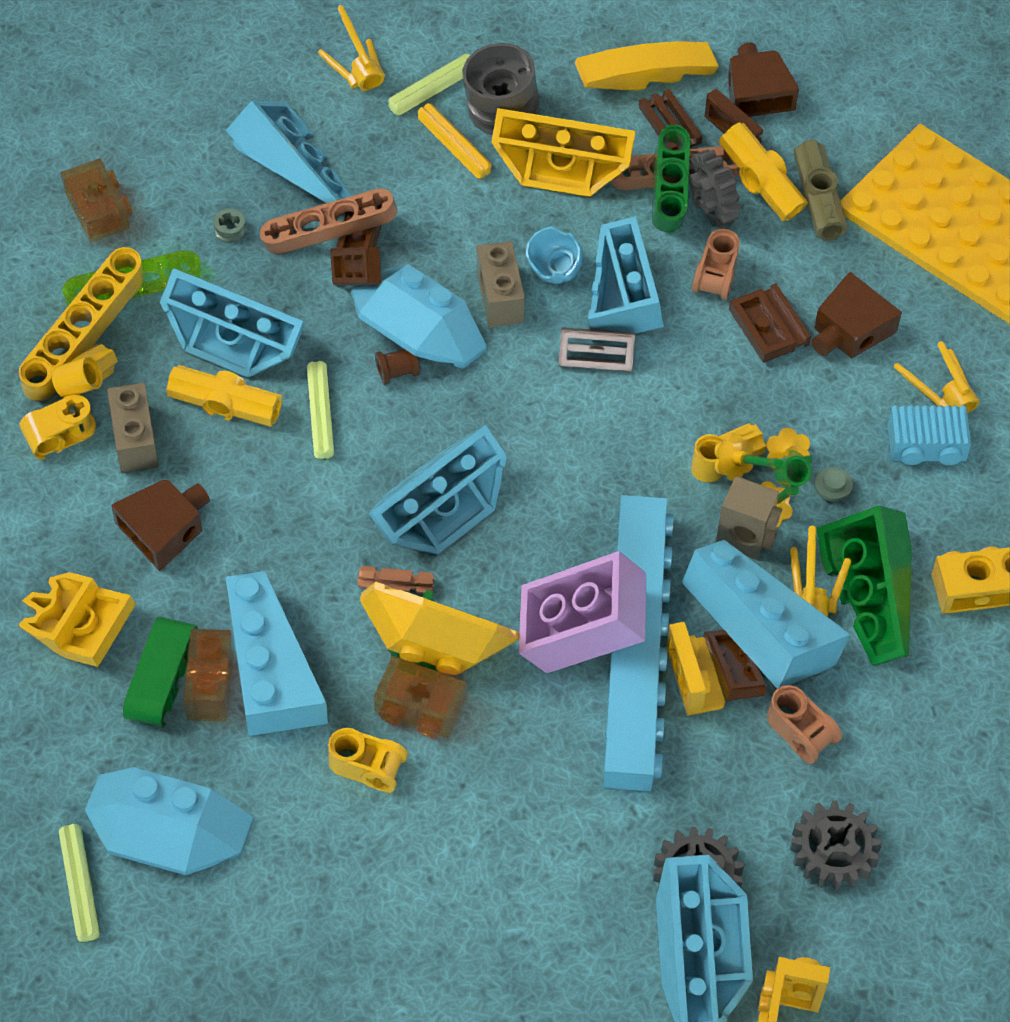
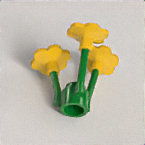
M783 428L778 436H771L767 440L766 448L769 454L765 458L752 456V443L749 440L742 439L739 434L731 433L726 437L725 442H719L715 447L714 452L717 458L715 470L718 474L726 475L728 480L733 481L735 476L742 478L743 473L750 472L753 465L773 468L776 481L780 485L785 486V488H776L769 481L763 482L760 485L779 491L776 506L782 509L777 527H779L782 520L789 519L792 516L793 510L789 504L790 496L797 495L799 493V486L806 484L811 477L810 464L812 457L807 451L810 446V440L804 434H797L792 428Z

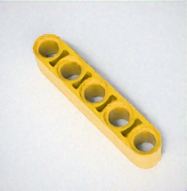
M121 247L114 250L22 362L19 368V377L26 397L34 401H42L53 395L56 391L52 382L53 369L56 366L69 363L91 348L140 288L143 282L141 257L137 251L129 247ZM124 267L133 268L129 273L118 272V270ZM101 294L112 295L107 300L96 299ZM79 321L90 322L88 326L83 328L74 326ZM58 348H65L68 350L63 355L52 354V352ZM35 376L46 377L40 383L29 382Z

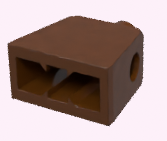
M751 42L741 45L737 50L738 55L730 58L728 87L730 101L748 117L795 111L799 88L780 54L774 50L759 52L757 45Z
M849 272L819 307L814 329L819 334L812 339V346L822 356H827L838 347L852 359L894 335L898 331L902 312L852 272Z
M163 479L115 502L111 507L115 524L154 567L160 571L202 532L198 510L208 504L210 498L205 489L198 483L181 493L169 480Z

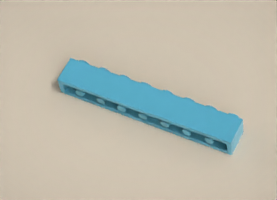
M621 495L617 552L623 553L646 572L645 641L611 652L603 788L652 791L653 778L661 779L663 755L655 754V742H663L664 718H657V706L664 707L666 683L658 682L659 671L666 672L667 648L660 647V637L668 636L669 613H662V603H669L671 582L668 579H663L664 569H671L672 546H665V536L672 537L674 514L666 513L667 498Z

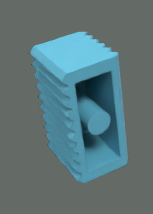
M895 405L891 408L888 420L891 461H902L906 465H918L923 461H940L943 465H955L967 460L971 447V438L966 406L958 407L955 405L951 407L948 405L943 407L940 405L936 407L933 405L928 407L925 405L921 407L918 405L913 407L910 405L906 407L903 405L898 407Z

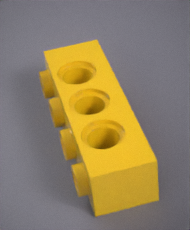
M986 547L980 551L966 553L951 551L937 556L931 576L942 614L1010 606V573L1008 572L1010 571V547L1000 549L998 547ZM970 576H976V577L980 578L981 580L973 579V578L970 577Z

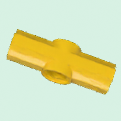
M739 122L733 125L720 137L719 144L740 168V179L745 188L753 194L760 193L782 222L790 220L805 209L808 201L787 177V168L782 157L773 150L766 151L744 123L741 124Z
M178 365L173 367L170 372L166 388L168 397L202 406L203 410L211 416L214 413L225 416L224 420H230L235 416L269 427L276 423L283 403L282 395L247 385L240 376L230 371H219L215 376Z

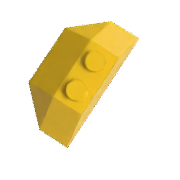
M497 108L491 143L521 186L592 197L630 167L636 131Z
M374 582L360 596L362 606L388 650L400 653V657L409 662L419 663L423 661L435 665L436 669L444 674H461L519 640L518 631L426 598L390 588L378 582Z

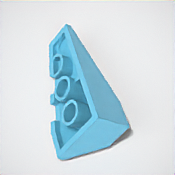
M251 100L226 129L227 133L234 140L233 145L239 152L325 203L352 196L338 173L328 167H323L321 163L327 156L321 148H315L308 143L306 138L311 137L313 134L287 102Z

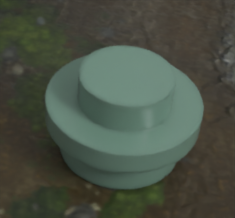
M828 467L822 469L817 474L814 487L821 498L830 502H839L851 494L853 481L845 470L837 467Z

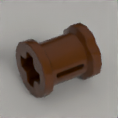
M405 349L383 354L381 351L375 353L376 367L383 385L390 383V379L412 374L413 377L420 375L417 356H414Z

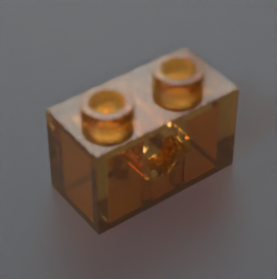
M101 158L60 172L64 193L90 243L130 229L128 216L132 215L133 212L129 200L125 194L119 195L117 191L119 190V184L116 175L112 169L106 170Z
M191 629L183 698L187 720L227 722L234 659L231 630Z
M392 656L374 694L375 713L379 714V717L389 724L399 725L403 722L416 727L417 731L426 737L437 738L442 736L449 739L467 700V682Z

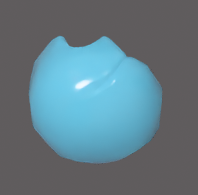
M550 226L533 234L527 242L525 257L531 270L538 278L548 283L561 284L562 282H568L577 275L583 265L584 251L572 233H565ZM553 263L556 268V271H554L552 268Z

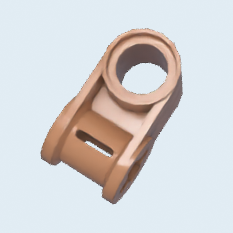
M718 229L710 234L702 259L699 261L695 272L692 292L698 293L701 290L721 295V299L728 300L740 246V240L736 233L729 229Z
M786 685L778 688L773 693L767 712V721L807 764H813L818 760V754L830 743L836 744L842 739V732L838 724L814 704L801 689L796 686ZM781 706L789 707V708H791L795 713H794V714L784 713L783 711H781V710L779 709V707H781Z

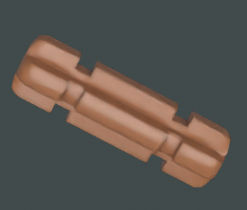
M361 566L358 572V587L367 589L374 582H378L396 590L408 593L414 590L417 595H424L426 590L433 592L434 574L418 571V575H413V571L391 568H382L381 571H376V567Z

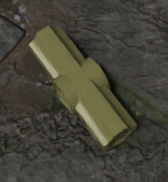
M817 140L804 141L800 146L794 148L793 156L804 191L803 196L808 201L806 207L809 209L816 237L823 239V241L837 240L838 237L847 232V223L837 192L838 177L830 168L824 144L818 143Z

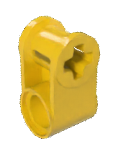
M72 394L42 409L26 414L21 419L19 428L34 456L37 459L43 460L46 454L54 451L59 453L67 447L90 438L96 431V422L91 415L89 401L84 396ZM70 405L73 406L75 413L71 414ZM80 424L83 425V428H84V431H83V432H81V430H80V427H79Z
M351 728L339 729L331 735L328 743V763L330 769L335 774L364 783L370 788L386 793L394 792L397 785L395 777L400 764L405 763L409 755L402 745L391 740L379 739ZM347 749L356 754L350 757H343L338 752Z

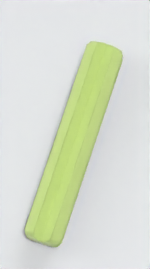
M464 54L390 97L388 99L390 110L397 116L402 115L463 79L462 69L470 55Z
M311 361L307 365L314 456L317 459H328L334 455L327 364L323 361Z
M78 824L62 826L59 829V837L76 936L80 942H88L98 939L100 932L83 834Z

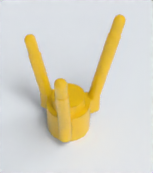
M339 5L337 9L359 57L352 62V70L349 73L324 50L320 49L318 54L347 80L352 89L359 86L362 91H367L378 87L383 83L386 75L380 66L371 39L366 40L368 56L344 6Z
M939 341L937 346L954 379L943 387V398L939 397L901 364H894V368L937 406L942 405L945 407L949 405L953 407L957 405L960 407L964 405L967 407V413L976 409L980 403L979 398L970 387L954 351L947 349L943 341Z
M811 525L808 528L805 588H802L798 550L796 547L790 549L794 592L828 617V614H837L838 599L851 565V559H844L830 598L827 597V590L815 587L816 527Z

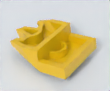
M71 572L50 577L48 583L52 590L49 594L32 592L22 600L36 614L34 617L24 618L18 626L56 654L69 660L99 667L136 606V603L131 595L98 587L95 580L91 577Z

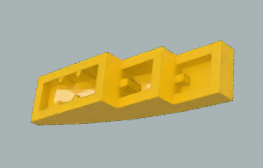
M688 41L646 43L609 49L578 57L574 62L585 88L631 91L646 89L649 82H679L684 74L705 76L715 74L719 67L708 42Z

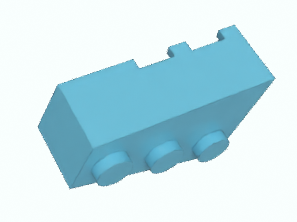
M636 216L601 225L596 256L595 281H593L591 310H589L588 314L589 328L637 334L664 327L660 301ZM592 340V342L604 341V340Z

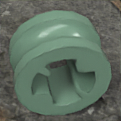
M232 208L223 209L215 215L213 225L218 239L228 243L236 242L244 237L246 233L245 217L239 210ZM232 222L235 228L228 229L225 223Z

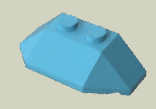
M409 264L381 271L380 284H358L352 288L351 295L352 299H354L358 318L414 356L436 362L453 363L455 367L464 369L487 349L486 343L466 302Z
M175 268L171 272L160 301L183 351L247 378L254 377L292 357L305 325V321L286 312Z
M484 425L438 453L384 494L371 509L369 515L390 545L438 555L495 511L501 485L502 470L505 467L507 455L487 426Z
M135 767L99 775L85 808V813L107 854L182 875H189L239 856L254 820L253 816L212 788Z
M710 855L666 858L657 892L656 911L661 984L674 1022H726L729 1014L737 1006L753 982L747 894L716 864L717 862Z

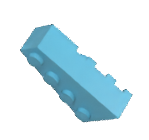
M722 540L694 551L682 580L683 585L777 689L826 671L837 664L851 634L727 541Z
M265 571L226 577L248 736L328 724L326 701Z

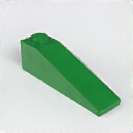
M878 505L817 527L822 565L827 575L836 573L838 576L844 559H851V565L839 599L842 605L851 603L857 618L854 621L853 628L871 664L881 665L909 656L912 548L906 513Z

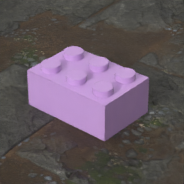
M618 551L522 585L519 654L545 673H550L644 642L646 572Z

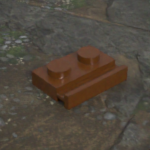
M777 283L771 285V288L763 291V289H759L730 300L729 311L763 363L793 352L798 346L804 345L806 347L810 345L811 335Z

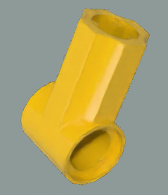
M103 344L94 345L69 363L56 366L52 372V382L57 393L64 398L72 394L79 395L100 388L103 380L114 373L115 364L118 362L114 350L106 348Z
M748 423L720 436L707 434L698 438L694 446L691 462L693 476L702 482L709 483L717 481L722 477L715 470L717 458L714 450L719 442H725L726 437L731 433L739 434L742 439L749 440L752 443V456L764 454L766 444L763 439V433L758 426Z

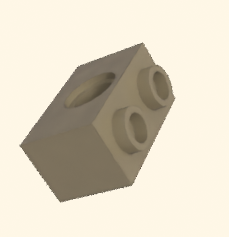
M513 242L476 245V272L488 327L524 323L525 297Z
M145 383L107 388L121 473L158 468Z
M735 476L721 507L716 542L725 540L745 556L759 561L763 549L769 551L772 549L778 533L776 527L782 513V509L776 507L779 491Z

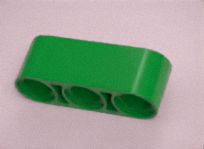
M668 125L662 129L654 152L652 223L663 232L678 230L682 226L688 207L690 136L686 129L679 125ZM672 142L677 144L680 149L669 150L664 144ZM672 175L679 182L668 183L664 180L663 176ZM672 208L678 215L673 217L667 216L661 209Z
M162 616L156 618L124 700L123 717L125 719L161 728L165 727L166 722H163L166 711H171L179 690V688L175 687L179 677H184L192 656L188 654L192 643L196 644L198 639L197 625Z

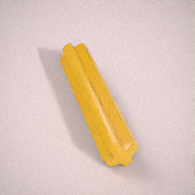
M427 103L424 107H420L418 119L476 178L482 179L491 173V162L433 104Z

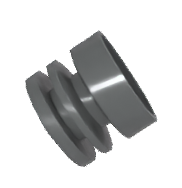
M496 43L477 49L467 58L462 69L469 117L475 127L486 134L493 135L497 108L538 115L540 109L533 59L527 51L517 45Z

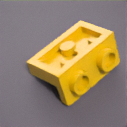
M685 622L670 624L666 648L687 716L723 709L725 707V699L705 638H696L695 635L689 636Z

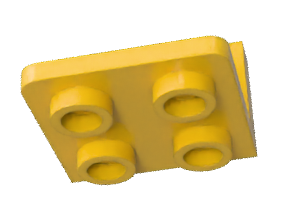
M779 957L775 971H766L764 986H762L758 1011L760 1012L757 1022H777L779 1005L818 1013L828 985L831 967L822 966L817 960L806 957L796 958L795 960Z

